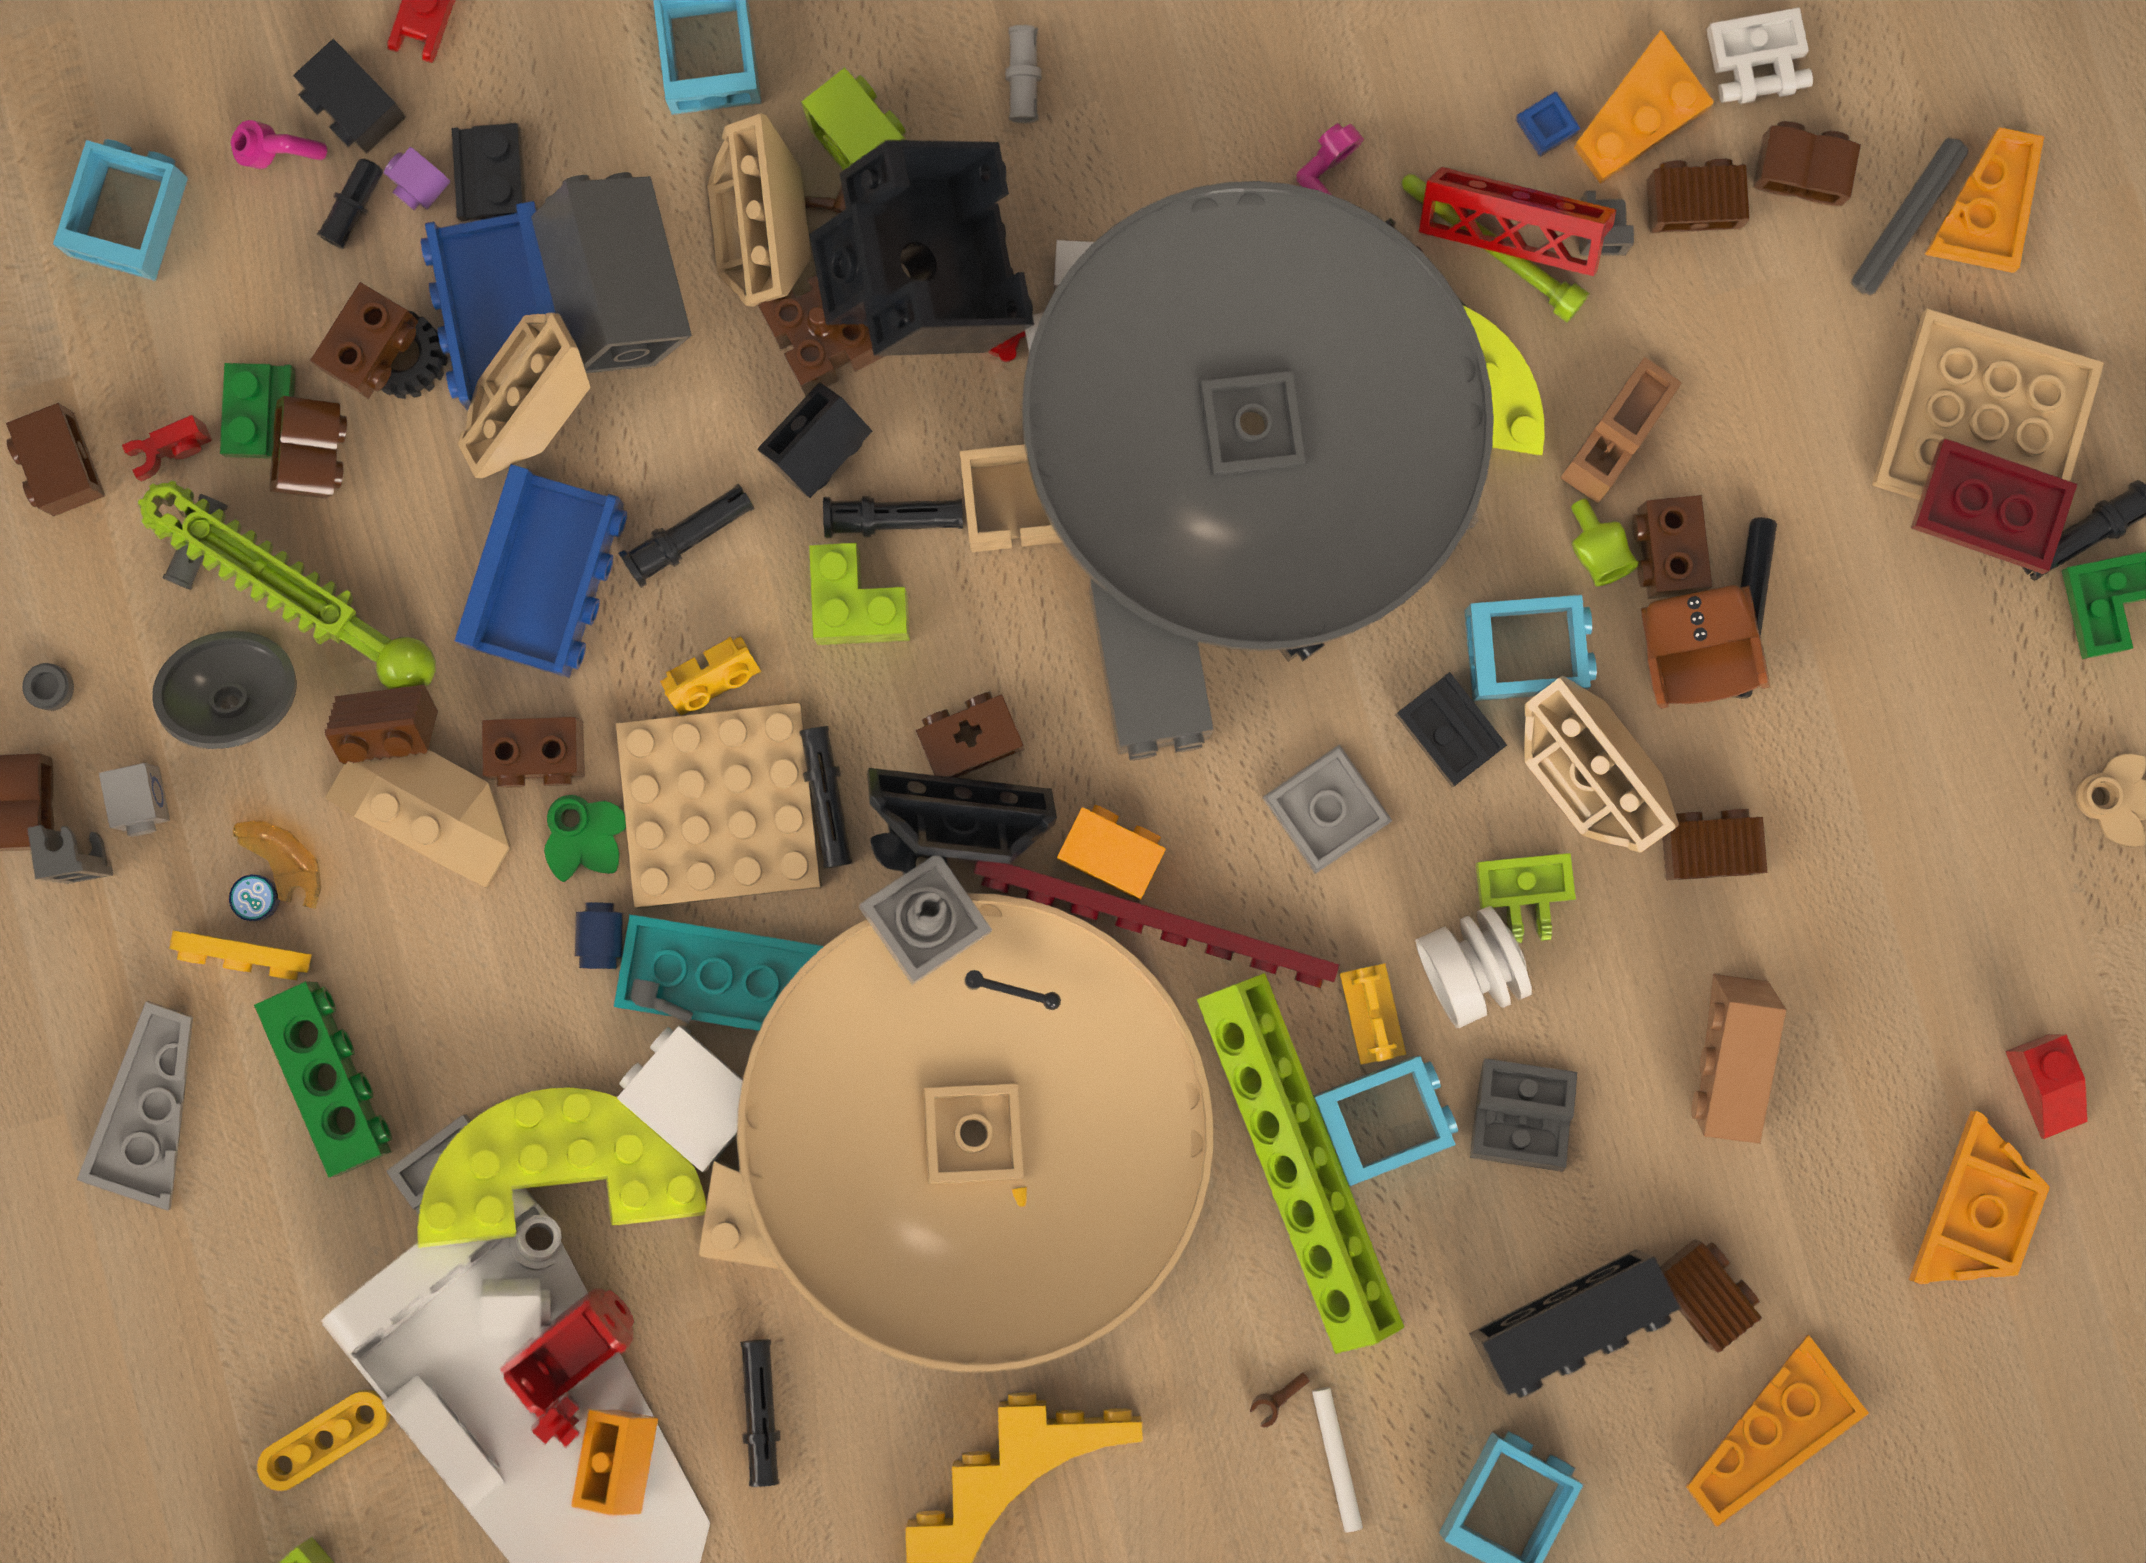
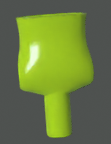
M1581 499L1571 506V510L1583 530L1573 540L1572 547L1578 560L1589 571L1596 587L1615 582L1627 576L1638 567L1639 562L1629 549L1626 534L1620 522L1600 523L1587 499Z

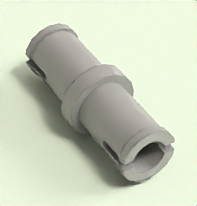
M1016 25L1009 28L1010 67L1005 70V79L1010 82L1009 120L1015 123H1032L1038 121L1037 82L1042 78V69L1037 67L1038 28L1030 25Z

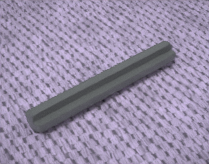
M1947 138L1944 140L1853 276L1851 284L1857 291L1868 295L1876 293L1967 157L1969 149L1961 140L1957 138Z

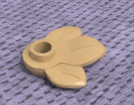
M2122 754L2112 758L2101 773L2085 777L2079 783L2076 790V802L2081 812L2089 818L2098 820L2106 838L2127 847L2144 846L2146 841L2144 827L2141 823L2142 820H2146V780L2142 779L2146 767V758L2136 754ZM2096 788L2104 793L2105 799L2102 805H2097L2092 799V793Z

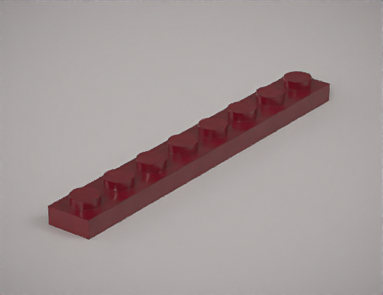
M977 860L974 869L975 874L983 876L982 886L1008 893L1011 884L1028 890L1025 899L1051 907L1055 898L1073 903L1070 910L1071 913L1097 920L1100 911L1116 916L1115 926L1142 934L1143 927L1146 925L1162 930L1160 940L1187 947L1189 939L1207 944L1204 952L1206 954L1229 961L1232 960L1233 953L1251 957L1249 967L1275 975L1278 966L1297 971L1294 978L1295 981L1321 988L1323 980L1335 982L1340 964L1007 863Z

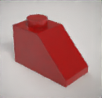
M2047 1034L2005 1051L2041 1139H2046L2088 1122L2085 1077L2067 1034Z

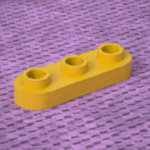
M172 930L169 949L178 951L177 960L205 964L207 956L224 959L222 968L251 972L253 964L270 967L268 976L296 981L299 972H309L312 954L176 930Z
M374 1390L358 1391L268 1446L261 1453L257 1462V1473L261 1482L266 1487L275 1491L291 1489L380 1434L387 1427L391 1416L382 1403L384 1400ZM363 1405L370 1406L374 1411V1418L371 1422L364 1421L360 1416V1409ZM323 1430L329 1431L333 1436L334 1440L331 1447H326L320 1442L319 1436ZM281 1456H287L291 1459L293 1467L290 1472H284L280 1468L279 1459Z

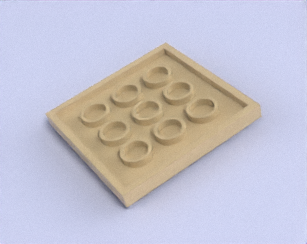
M1926 309L1919 321L1872 486L1920 500L1938 444L1944 438L2071 481L2104 362Z
M801 703L616 723L634 908L821 888L810 783L804 782L803 773L807 772L802 737L800 736V731L805 730Z

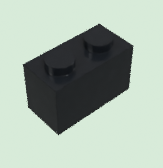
M334 38L293 75L303 88L298 96L317 116L324 110L334 120L329 128L348 148L355 142L367 154L406 118L391 97Z
M819 382L757 450L791 485L811 498L830 481L832 474L844 461L860 449L863 441L871 434L872 429L840 395Z

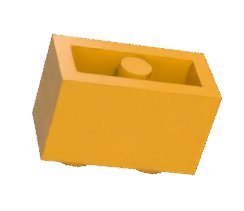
M1094 804L1091 811L1082 807L1057 856V860L1140 901L1166 848L1158 845L1161 837L1138 825L1135 826L1132 832L1116 824L1119 816L1101 806Z
M618 1409L588 1410L571 1507L610 1516L641 1514L658 1423L657 1417Z

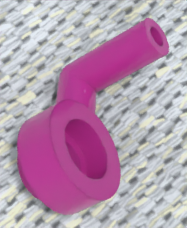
M246 120L240 123L231 138V148L235 160L242 166L263 169L269 166L276 153H289L316 160H323L327 155V146L323 142L289 134H276L270 125L253 120Z
M1337 123L1319 138L1318 142L1321 144V148L1318 150L1317 155L1297 172L1296 180L1301 187L1332 195L1318 178L1328 169L1335 167L1345 160L1363 142L1364 138L1352 124L1342 127Z

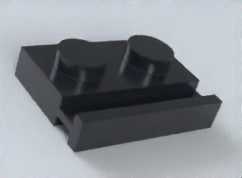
M518 123L472 126L471 129L452 128L456 214L459 221L466 222L467 219L484 220L517 213L516 204L525 203L521 128Z
M1450 672L1395 714L1452 788L1507 746L1506 742Z

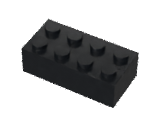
M1635 1249L1469 1334L1494 1384L1508 1396L1516 1393L1517 1397L1521 1398L1542 1388L1544 1384L1541 1379L1557 1371L1560 1376H1565L1581 1369L1587 1364L1584 1358L1599 1350L1603 1354H1609L1626 1346L1629 1343L1627 1336L1644 1328L1646 1333L1666 1326L1672 1321L1670 1314L1681 1308L1655 1257Z

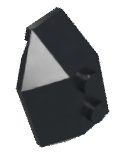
M868 768L867 781L870 805L916 854L1010 864L1056 823L1053 792L1050 788Z

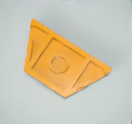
M1970 1111L1909 1277V1280L1915 1283L1928 1284L1935 1281H1961L1980 1277L2018 1276L2050 1186L2035 1170L2030 1169L2023 1162L2022 1156L2009 1142H2005L1989 1125V1120L1980 1112Z

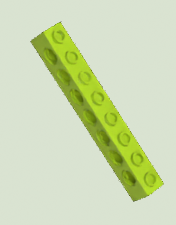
M1266 974L1257 975L1197 999L1335 1354L1377 1344L1404 1329V1324Z

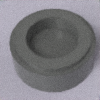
M42 663L32 667L27 672L23 680L22 689L26 700L31 705L43 710L54 711L61 709L71 700L74 693V682L69 672L64 668L51 663Z

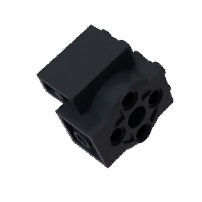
M885 140L839 173L846 209L809 234L826 325H866L869 328L874 356L985 353L1034 325L1033 304L1028 294L1024 272L1014 274L1010 266L1005 240L1006 229L1001 219L999 204L996 203L1009 195L1006 181L1007 171L1002 160L999 142ZM901 263H902V264L906 267V269L908 270V272H909V274H910V277H909V276L905 273V271L903 270V267H902Z

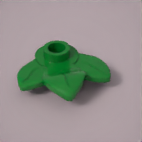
M565 795L556 799L551 804L547 813V823L552 833L544 848L546 861L555 877L562 882H566L573 876L581 864L599 873H615L619 865L620 852L614 835L626 829L625 813L617 805L608 801L588 803L585 799L576 795ZM569 810H576L579 814V822L574 827H567L564 823V815Z

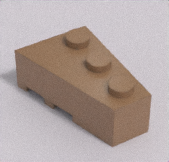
M1713 974L1705 1046L1700 1057V1090L1695 1091L1691 1107L1692 1118L1696 1119L1705 1137L1761 1143L1786 1015V1008L1769 981Z

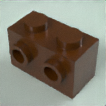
M359 282L310 361L322 372L369 399L374 391H380L389 380L392 371L390 365L399 351H406L412 344L416 335V328L414 327L418 321L407 309Z
M1702 495L1646 500L1637 508L1638 514L1633 515L1632 530L1634 540L1641 542L1643 560L1638 561L1637 572L1640 587H1647L1648 599L1681 596L1709 590L1713 586Z
M577 717L482 720L483 776L491 780H497V787H525V779L543 778L544 786L572 785V777H585L584 724Z

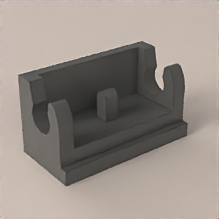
M42 825L27 827L35 879L70 884L114 876L112 866H107L104 842L98 833H90L89 841L92 844V850L88 855L78 853V843L75 834L69 827L62 826L61 831L46 829Z

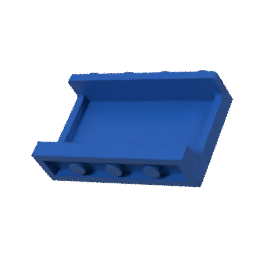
M534 201L516 204L517 213L442 228H439L435 222L425 223L427 238L420 239L421 249L426 265H433L436 282L429 283L430 296L434 309L442 310L444 326L437 328L443 354L450 353L453 370L446 371L447 384L452 399L459 398V401L467 411L478 379L524 315L556 314L531 218L538 210Z
M510 464L454 641L472 650L570 678L572 668L579 669L584 658L586 643L581 642L586 624L593 625L599 610L600 599L595 598L600 580L606 581L612 569L614 557L612 554H609L613 538L614 536L620 537L626 524L627 511L622 510L624 503L621 499L612 494L604 496L533 475L529 469Z

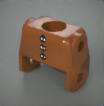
M1729 585L1651 602L1648 607L1641 608L1651 680L1656 702L1660 709L1668 708L1669 704H1698L1723 700L1749 692L1760 686L1762 689L1770 688L1764 648L1759 636L1749 586L1740 588L1736 585Z

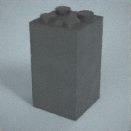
M622 172L599 180H590L588 175H577L565 179L562 182V186L553 195L547 197L545 203L531 216L555 312L560 314L577 345L586 373L656 366L689 339L692 334L651 176L632 177L631 173Z
M1090 579L1089 595L1118 755L1128 753L1129 760L1134 761L1157 756L1156 752L1161 747L1174 745L1176 753L1203 748L1204 740L1210 738L1214 729L1198 642L1169 632L1141 618L1116 601L1096 582Z

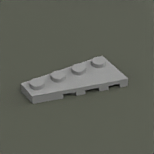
M150 1001L145 1002L78 1175V1181L167 1211L171 1209L194 1016Z

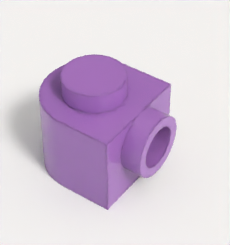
M411 146L404 154L401 152L396 154L384 170V174L397 185L393 193L413 210L419 204L428 209L451 182Z

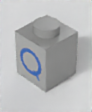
M141 763L99 773L110 828L127 831V836L132 837L153 833L156 831L155 824L170 821L160 768L158 766Z

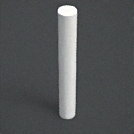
M1330 1387L1315 1389L1312 1391L1344 1532H1354L1362 1529L1363 1526Z

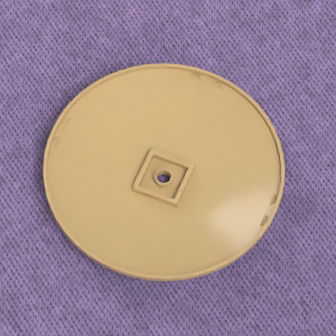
M967 893L991 927V933L914 985L905 976L867 919L849 928L829 942L801 967L780 993L767 1014L752 1046L743 1076L738 1106L737 1145L740 1173L747 1203L758 1232L775 1263L791 1285L817 1312L841 1331L866 1346L893 1358L927 1368L955 1372H996L1019 1369L1051 1361L1083 1348L1107 1334L1131 1316L1158 1289L1177 1263L1191 1238L1203 1207L1210 1179L1213 1155V1113L1209 1085L1202 1059L1189 1027L1174 1001L1156 977L1131 952L1112 937L1086 921L1055 907L1017 897ZM977 970L981 972L983 978L1042 994L1055 992L1060 996L1061 1004L1055 1010H1048L1044 1007L1043 1003L983 987L977 990H970L965 986L964 979L969 971ZM967 1121H977L982 1124L986 1131L984 1143L977 1147L965 1144L960 1136L962 1124ZM1027 1187L1026 1206L1019 1207L1011 1189Z

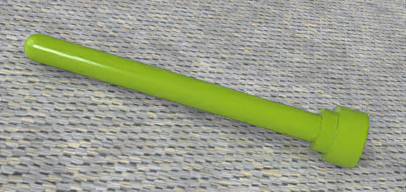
M1414 174L1406 175L1402 179V188L1423 204L1426 183ZM1436 201L1434 213L1450 225H1454L1461 220L1452 205ZM1474 219L1484 235L1496 236ZM1465 225L1460 228L1468 230ZM1484 249L1550 298L1548 303L1555 308L1553 313L1566 323L1573 318L1590 294L1577 283L1570 285L1564 281L1561 284L1530 260Z

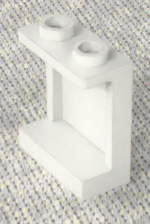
M678 1026L675 1031L667 1027L651 1045L650 1049L655 1054L644 1067L636 1063L622 1078L619 1085L624 1090L617 1099L695 1167L704 1172L709 1170L713 1162L721 1156L737 1137L738 1106L743 1079L690 1034L691 1031L685 1026Z

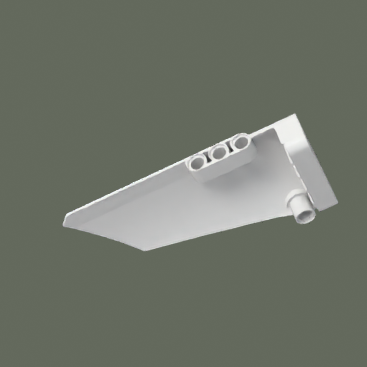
M526 1188L512 1190L516 1237L418 1248V1243H416L323 1318L322 1324L384 1400L382 1403L391 1416L510 1563L701 1562L710 1521L658 1424L641 1514L610 1516L571 1507L588 1410L618 1409L654 1417L619 1352L567 1392L579 1403V1410L574 1415L579 1419L575 1427L579 1430L580 1434L565 1448L554 1436L544 1444L531 1432V1426L539 1418L522 1404L503 1378V1373L499 1370L532 1336L530 1335L526 1340L521 1335L516 1340L512 1336L506 1340L502 1336L497 1340L490 1336L486 1341L481 1337L482 1279L540 1278L541 1290H550V1322L588 1293L561 1242V1229L557 1222L548 1217ZM534 1227L545 1228L552 1237V1244L543 1251L533 1250L527 1245L525 1234Z

